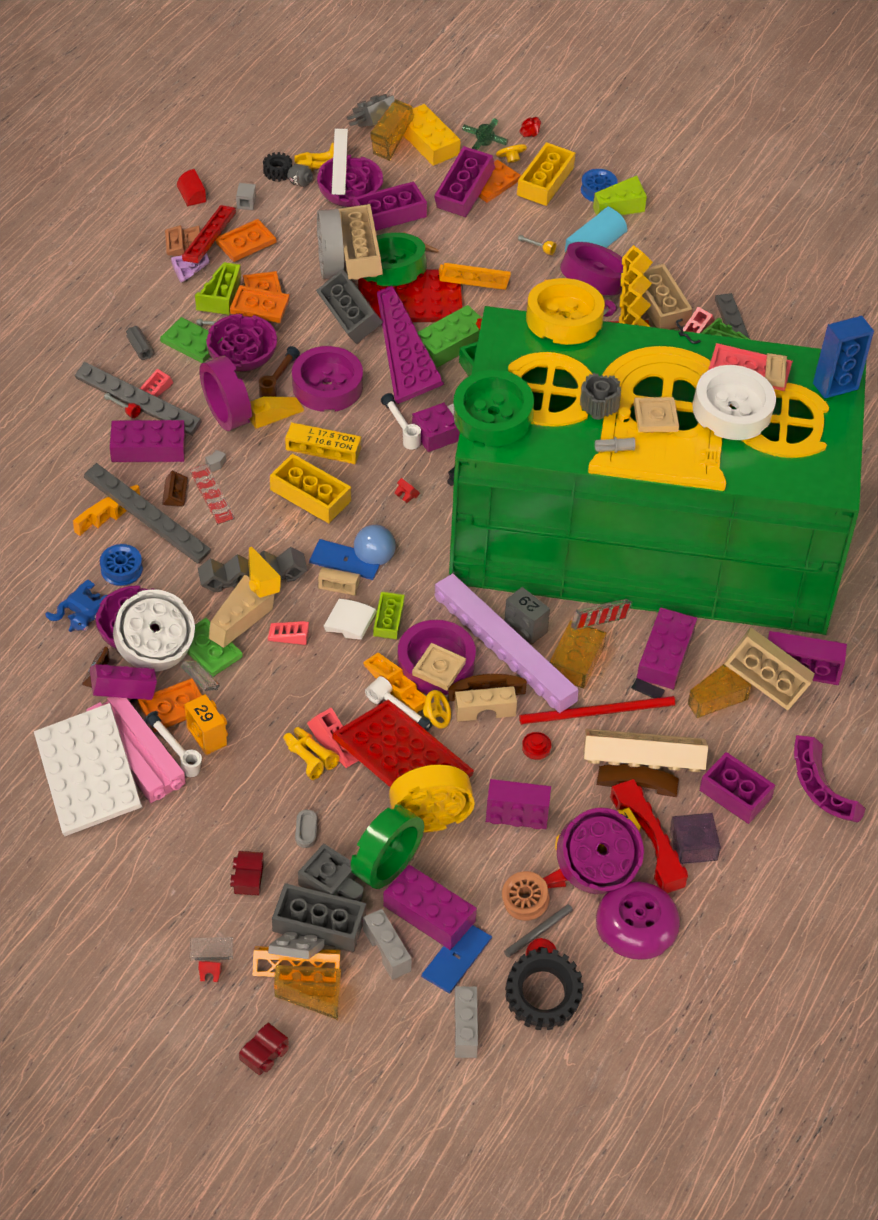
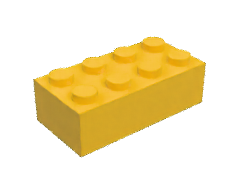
M425 104L398 114L397 130L433 166L458 156L460 153V139Z
M546 142L519 178L517 196L547 206L574 169L576 153Z
M293 453L270 474L271 491L328 524L351 502V486Z

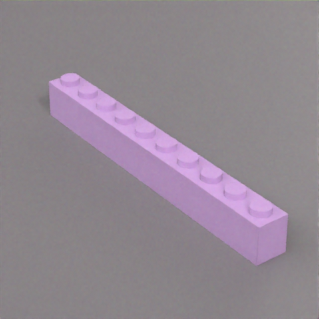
M453 573L435 584L434 595L436 600L446 606L448 611L454 614L464 626L466 625L474 636L479 637L487 648L492 649L500 660L507 663L513 672L526 679L527 684L535 690L537 695L542 696L551 708H555L561 713L578 701V688Z

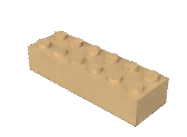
M370 204L339 209L348 280L383 275Z
M585 729L583 755L584 759L588 760V763L599 764L600 761H608L609 765L628 763V766L640 767V764H644L653 769L667 766L670 770H680L681 768H689L691 772H701V769L706 770L708 744L703 738Z

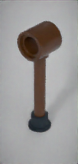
M289 346L287 348L284 360L272 376L267 375L259 379L260 398L277 396V380L290 362L300 356V352L296 347Z

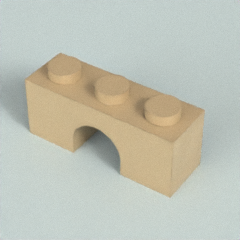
M514 686L455 692L454 706L457 722L477 720L478 713L484 710L495 711L496 718L516 716L517 699Z

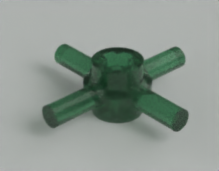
M493 118L490 124L480 125L478 129L465 124L462 127L463 131L474 134L478 139L472 146L474 150H478L481 145L488 146L492 141L503 145L508 144V139L495 135L493 131L498 124L496 118Z

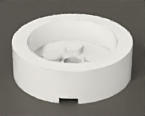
M737 365L718 366L705 372L699 379L693 400V413L700 425L714 431L716 436L730 440L750 439L760 435L761 431L768 427L774 411L776 395L770 382L758 372ZM730 404H732V406L736 407L737 409H731V407H729Z
M145 590L127 599L119 609L113 629L114 642L120 655L131 665L137 668L162 671L177 665L186 656L194 638L195 623L191 611L187 609L183 601L177 596L162 590ZM158 624L160 630L154 633L150 629V625Z

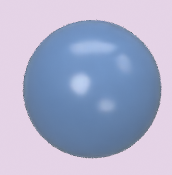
M381 525L366 526L355 537L354 552L365 563L383 565L390 561L395 553V538L387 528Z

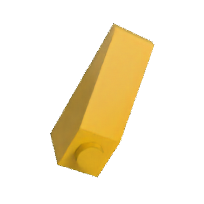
M261 397L250 401L252 417L249 420L257 429L304 411V408L296 397Z
M249 547L248 567L251 591L259 598L280 592L281 576L253 547Z

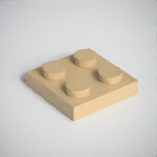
M674 397L634 398L638 432H678L679 423Z
M431 643L412 670V675L444 690H448L465 665L466 658Z

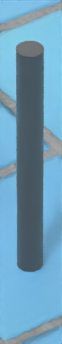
M569 904L564 906L504 950L505 955L511 957L573 911L572 907Z

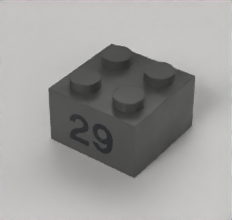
M523 587L506 599L504 621L528 643L532 645L548 633L549 607Z

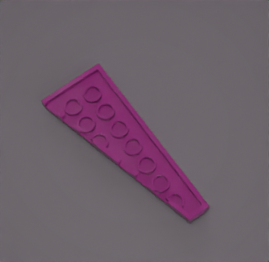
M389 286L378 291L377 297L381 320L383 321L382 327L394 398L397 404L445 385L395 288Z

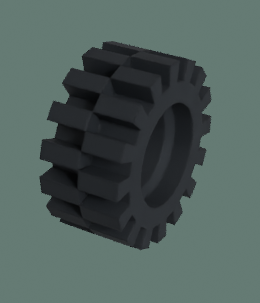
M273 152L272 155L268 154L267 157H264L263 174L269 180L272 178V181L278 179V182L281 179L285 181L286 177L288 178V171L292 167V159L289 155L286 156L285 153L281 155L280 152L275 154Z

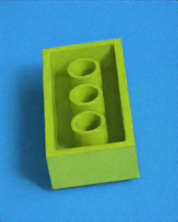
M381 592L373 636L397 639L405 595Z

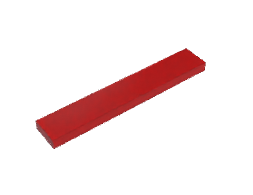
M220 205L184 252L182 261L199 263L236 214V208Z

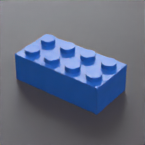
M863 316L827 325L813 381L814 386L824 399L859 389L874 330Z

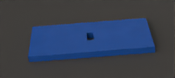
M319 539L309 560L311 564L357 573L362 578L374 580L380 564H369L361 561L356 556L352 547Z
M472 925L451 950L445 946L441 948L421 974V977L450 994L490 942L492 936Z

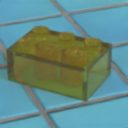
M570 620L550 663L573 685L584 689L605 647L607 632L587 625L577 629L579 623Z

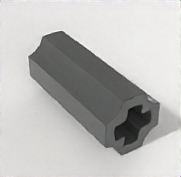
M129 327L126 331V337L141 360L150 359L153 355V349L140 327Z

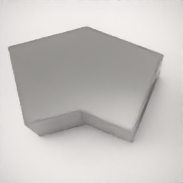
M215 450L212 455L205 457L206 466L210 472L223 467L226 463L225 453Z

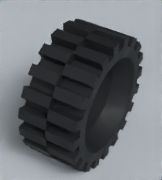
M541 948L540 952H536V949L529 952V955L523 954L520 956L519 961H515L506 982L505 997L506 1002H509V1010L515 1012V1018L518 1021L521 1019L525 1021V1026H536L535 1030H541L542 1027L552 1030L556 1025L558 1028L564 1025L565 1021H569L577 1011L583 995L582 975L580 971H576L577 965L574 961L570 963L568 961L569 956L566 954L562 957L559 956V951L553 949L552 953L547 952V948ZM549 972L555 975L563 984L564 999L558 1006L552 1009H538L526 1000L523 993L524 981L533 973Z

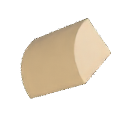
M322 567L318 576V587L323 590L356 595L361 575Z

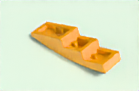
M137 484L130 487L140 495V488ZM106 497L73 520L74 533L81 536L92 525L99 528L110 517L117 520L127 510L110 497Z
M376 653L363 662L364 666L376 679L381 676L390 682L393 688L390 694L416 713L423 709L427 696L418 691L416 684L403 675L400 667L380 653Z

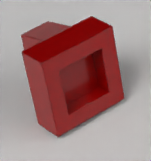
M400 478L397 482L398 487L395 494L400 497L405 493L402 500L406 503L419 496L420 492L403 478Z
M199 961L200 981H205L206 975L211 973L213 975V982H218L223 962Z

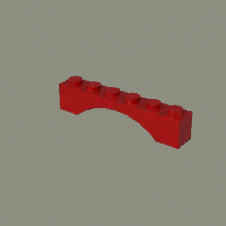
M634 779L612 786L610 799L616 810L629 808L641 829L651 840L656 855L654 880L657 886L666 893L685 888L688 872L684 866H681L676 850H673L670 846L669 837L663 833L659 819L653 815L651 804L648 801L646 802L643 797L644 794L641 786H637Z

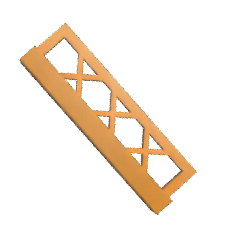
M451 263L440 264L439 267L440 281L506 290L511 276L509 271Z
M255 946L253 976L339 980L341 950L322 949L310 959L268 954L269 947ZM258 959H267L272 966L267 971H259ZM283 960H288L294 967L289 972H283L277 965ZM304 961H310L315 968L310 973H304L299 966ZM326 962L335 963V974H326L320 967Z

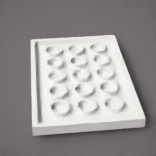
M110 703L34 731L64 836L142 807Z

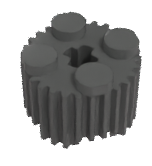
M593 373V375L589 374V376H586V381L583 382L581 387V408H584L587 414L590 413L593 419L598 420L602 419L605 415L609 416V414L612 415V413L617 412L621 398L620 381L615 376L610 375L607 377V375L599 376Z

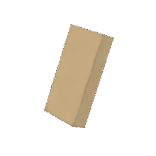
M767 353L765 378L772 386L784 388L787 356Z

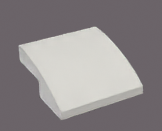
M338 599L324 624L326 632L343 633L345 638L362 639L377 611L373 607L356 601Z

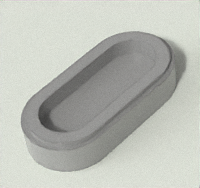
M302 810L297 815L295 841L302 848H310L316 842L317 815L312 810Z

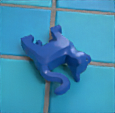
M88 579L57 606L56 614L47 611L45 616L50 621H59L65 614V608H69L75 612L68 615L71 623L69 632L74 630L86 631L89 623L96 620V613L100 603L107 595L100 598L99 593L92 594L90 589L95 584Z

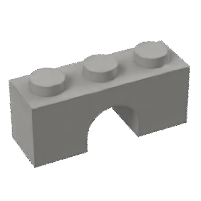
M383 909L364 916L363 931L372 947L378 946L382 956V964L390 978L393 980L411 972L412 959Z
M455 986V1058H477V987Z

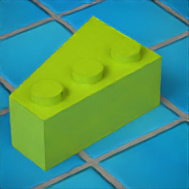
M636 175L596 192L593 203L595 214L598 215L608 206L621 215L645 212L647 196L638 176Z
M224 262L212 275V279L204 284V288L200 292L195 294L196 310L230 315V307L241 282L240 264Z

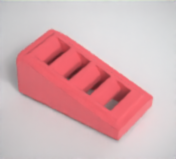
M157 369L140 389L158 397L173 384V381L169 375Z
M309 622L271 623L268 641L306 645ZM275 630H279L277 635H274Z

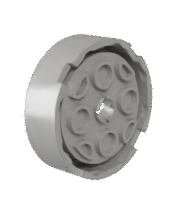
M339 209L317 211L318 253L322 279H330L341 269L344 270L343 236Z

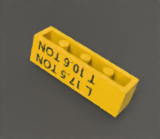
M291 422L285 437V447L288 451L356 464L361 451V436Z

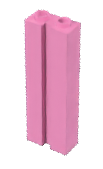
M109 697L107 702L103 704L99 702L86 709V711H90L105 704H111L134 781L150 803L162 799L168 793L178 790L185 785L183 770L127 698Z

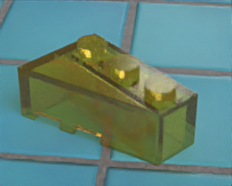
M395 99L370 132L374 155L388 161L391 160L409 124L414 118L411 105Z
M723 664L690 690L688 705L696 718H700L748 700L751 684Z
M276 965L274 994L276 998L338 1020L341 969Z

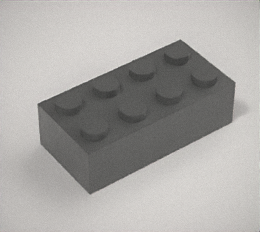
M343 269L316 290L344 331L356 344L383 323L352 279L348 280V275Z
M284 883L272 916V932L280 934L295 932L298 936L316 935L318 939H325L324 945L354 952L363 927V917L366 916V903Z

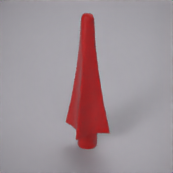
M561 869L543 877L548 888L566 887L565 881H568Z

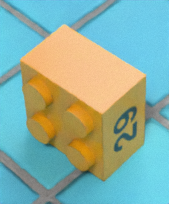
M205 694L184 704L186 727L205 755L227 746V720L223 714H219L213 700H209Z

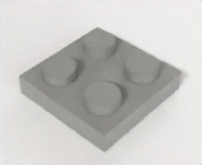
M286 932L269 945L268 954L310 959L324 948L325 939H318L316 935L298 936L295 932Z

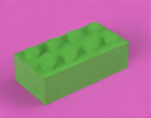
M467 305L418 331L437 368L458 357L460 347L478 342L480 329L477 327L476 322L477 319L482 317L470 306Z

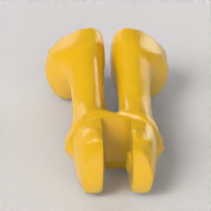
M331 143L328 152H305L295 155V164L309 166L311 171L319 169L326 161L333 158L334 143Z
M300 727L294 729L297 739L289 732L283 736L288 749L299 755L306 762V775L311 780L318 779L323 773L324 767L327 770H331L337 766L340 759L339 755L318 744L312 738V735ZM309 747L319 758L315 757L306 748Z

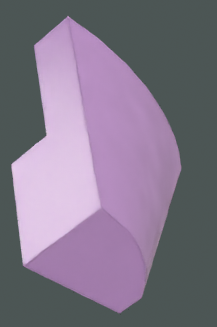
M206 253L199 263L182 261L181 255L171 257V263L179 281L182 283L209 264V259Z

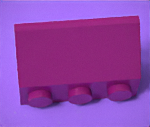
M96 664L90 667L93 696L153 699L157 683L155 669Z

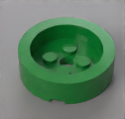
M395 232L377 235L383 275L363 277V279L367 282L375 281L380 286H398L415 281L417 276L424 274L427 269L424 242L420 238L407 233Z
M503 370L480 371L464 379L455 391L453 401L455 425L459 432L472 442L478 441L485 443V446L493 447L508 445L522 438L528 432L533 422L534 397L532 390L522 378L513 373ZM492 409V411H496L498 414L492 415L489 412Z
M395 804L394 809L389 807L371 822L358 841L357 846L360 848L357 855H352L351 872L374 889H380L390 884L405 869L417 851L424 833L423 820L401 804Z

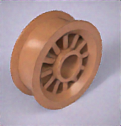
M523 871L512 875L507 879L502 889V898L507 912L518 920L529 921L536 919L548 908L550 896L547 884L540 875L534 872ZM530 894L528 898H522V895Z

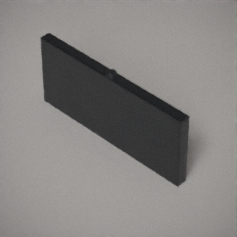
M636 678L631 689L651 698H661L665 692L664 689Z

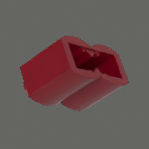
M238 851V856L233 858V869L236 870L235 875L231 874L230 887H234V894L259 896L264 866V852Z
M268 1022L241 1049L239 1059L259 1076L263 1072L267 1073L273 1067V1061L279 1056H284L288 1051V1037Z

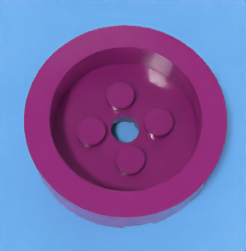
M573 242L568 245L560 264V270L566 278L585 282L596 288L601 295L612 296L620 294L622 291L621 273H623L622 257L608 248L589 242Z
M320 346L309 349L302 353L293 364V393L301 404L315 411L324 412V410L331 409L340 411L348 408L359 399L363 390L362 364L353 353L340 347Z
M220 356L202 363L199 375L205 399L214 418L224 430L231 431L250 423L248 418L252 417V410L244 382L234 372L237 370L235 365L228 357Z
M445 620L419 622L406 630L400 638L397 650V666L402 669L405 677L416 684L417 690L421 693L428 695L430 691L438 690L444 695H448V690L413 676L412 670L429 645L433 643L466 658L465 665L452 684L471 677L475 669L476 648L474 641L465 629L455 623Z
M593 808L579 814L565 825L558 838L556 852L559 867L565 878L573 886L590 894H606L627 885L635 878L643 862L644 846L637 827L630 819L610 808ZM599 844L606 846L607 854L605 856L597 851Z

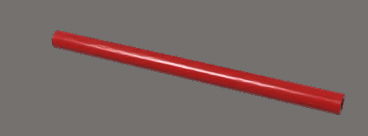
M669 696L565 709L561 713L555 710L519 715V721L522 725L675 706V697Z

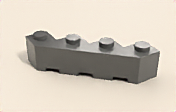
M289 547L278 557L266 551L260 553L265 561L281 576L280 580L287 579V582L295 581L308 571L304 553L292 547ZM238 554L226 564H222L212 558L208 559L198 568L201 586L213 592L223 591L222 588L234 587L235 589L244 575L249 577L248 559Z

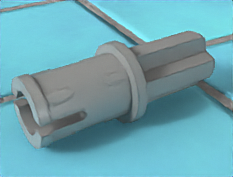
M614 437V439L596 440L595 450L596 452L614 451L615 453L625 450L634 451L635 438L617 439V437Z

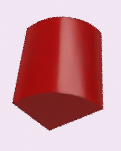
M191 169L183 173L177 181V187L187 207L206 202L205 188L196 170Z

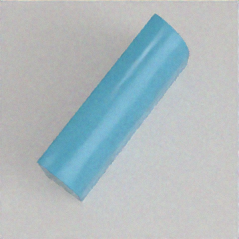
M608 206L566 239L565 252L568 245L573 242H589L607 248L627 232V224L624 218Z

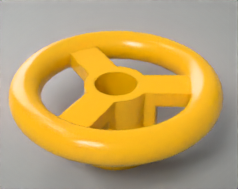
M525 144L509 146L497 151L496 156L500 158L506 157L508 163L517 162L520 160L519 153L524 152L527 146Z
M438 690L430 691L423 707L424 716L435 727L439 729L446 728L451 720L449 702L442 692ZM440 700L442 701V703H443V705H444L445 711L443 710V708H442V706H441V704H440ZM441 716L444 719V722H438L436 720V717Z

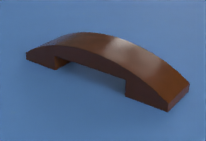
M492 673L471 676L449 687L448 702L455 701V692L514 686L516 695L526 694L527 681L524 678L508 674Z
M628 764L599 766L596 785L612 787L634 779L637 786L655 789L658 795L677 797L679 778L669 773L645 766L631 767Z

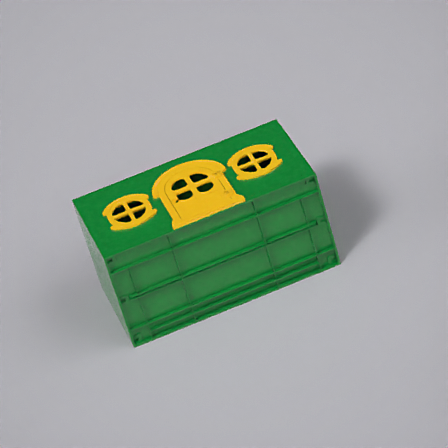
M490 306L484 307L472 374L485 370H503L522 378L529 385L533 393V422L528 432L522 438L504 446H485V443L472 442L460 433L455 456L449 575L453 573L468 587L512 593L523 587L535 596L620 607L630 603V609L659 612L661 607L697 618L822 635L827 634L860 508L866 363L858 390L824 399L813 384L821 353L819 348L683 331L692 341H701L698 344H692L685 336H680L678 333L680 331L607 321H603L602 328L599 329L596 336L586 342L568 345L553 343V339L547 337L542 339L530 330L526 322L527 311ZM716 343L765 355L767 353L787 356V360L792 361L785 391L774 389L776 403L768 427L762 430L761 434L745 440H730L714 435L715 432L708 427H702L693 413V400L697 384L701 376L709 370ZM593 373L599 376H615L620 381L621 387L618 411L612 413V415L609 414V416L605 415L600 420L593 419L590 413L587 414V411H584V408H581L580 405L582 384L586 381V376H589V374L593 375ZM674 397L679 423L678 432H638L634 398ZM730 404L729 407H731V409H737L736 407L732 406V404ZM491 409L489 414L496 415L498 412ZM614 437H617V439L634 437L635 450L617 451V453L614 451L596 452L595 441L614 439Z

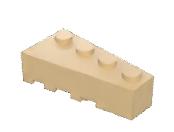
M247 575L243 576L210 622L209 639L223 648L273 609L274 594L259 598L251 591L249 587L250 580Z

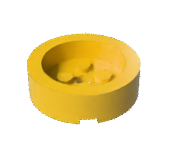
M569 278L546 280L537 284L528 295L526 322L530 330L542 339L547 337L553 339V343L567 345L583 343L594 338L599 329L602 328L605 302L601 293L585 282Z
M430 765L411 770L395 780L389 790L391 809H394L395 804H401L416 814L424 822V832L447 829L446 825L453 822L461 823L471 814L475 805L469 776L461 769L448 765Z

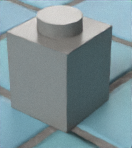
M239 183L236 195L237 209L253 210L256 199V184Z

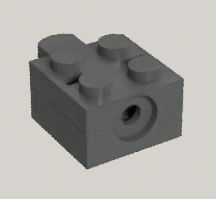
M383 94L372 96L367 102L365 100L357 103V107L352 108L353 114L348 115L347 119L356 118L349 122L350 126L357 124L359 127L374 126L400 113L394 96Z
M324 843L298 871V885L302 888L359 902L363 899V886L355 882L357 876L351 872V860Z

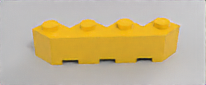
M634 245L622 258L623 273H621L622 294L620 295L621 316H619V323L650 327L641 316L651 306L642 295L652 284L643 274L653 262Z

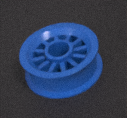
M605 169L589 170L582 176L581 193L587 200L594 202V194L617 184V177Z
M116 544L104 550L100 556L101 575L104 580L116 586L129 585L138 580L143 571L140 552L135 547L127 544Z

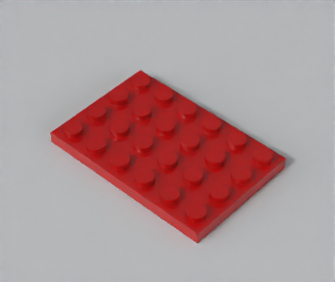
M426 269L425 273L419 274L415 281L393 286L412 322H437L462 308L461 284L440 281L439 269ZM363 278L358 279L359 290L381 318L377 292L389 286H380L375 281L367 282Z
M389 699L333 732L332 738L389 787L403 774L430 765L453 766L464 771L469 778L474 773L470 766Z

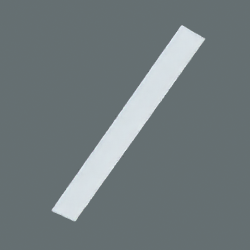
M335 129L332 194L345 195L348 129Z

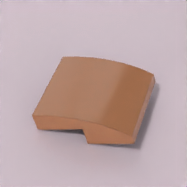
M180 225L166 229L167 255H183L200 233V226L183 230Z

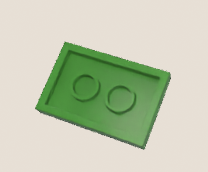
M183 317L177 320L160 337L161 343L201 363H204L210 357L206 344L208 330Z
M204 618L195 624L194 638L187 654L211 677H214L241 659L243 653L232 642L223 648L210 640V621Z

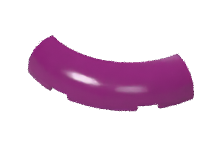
M796 735L794 759L796 760L799 781L807 795L820 808L835 817L856 823L861 821L866 808L858 801L849 800L834 793L825 778L822 767L823 744L815 737Z

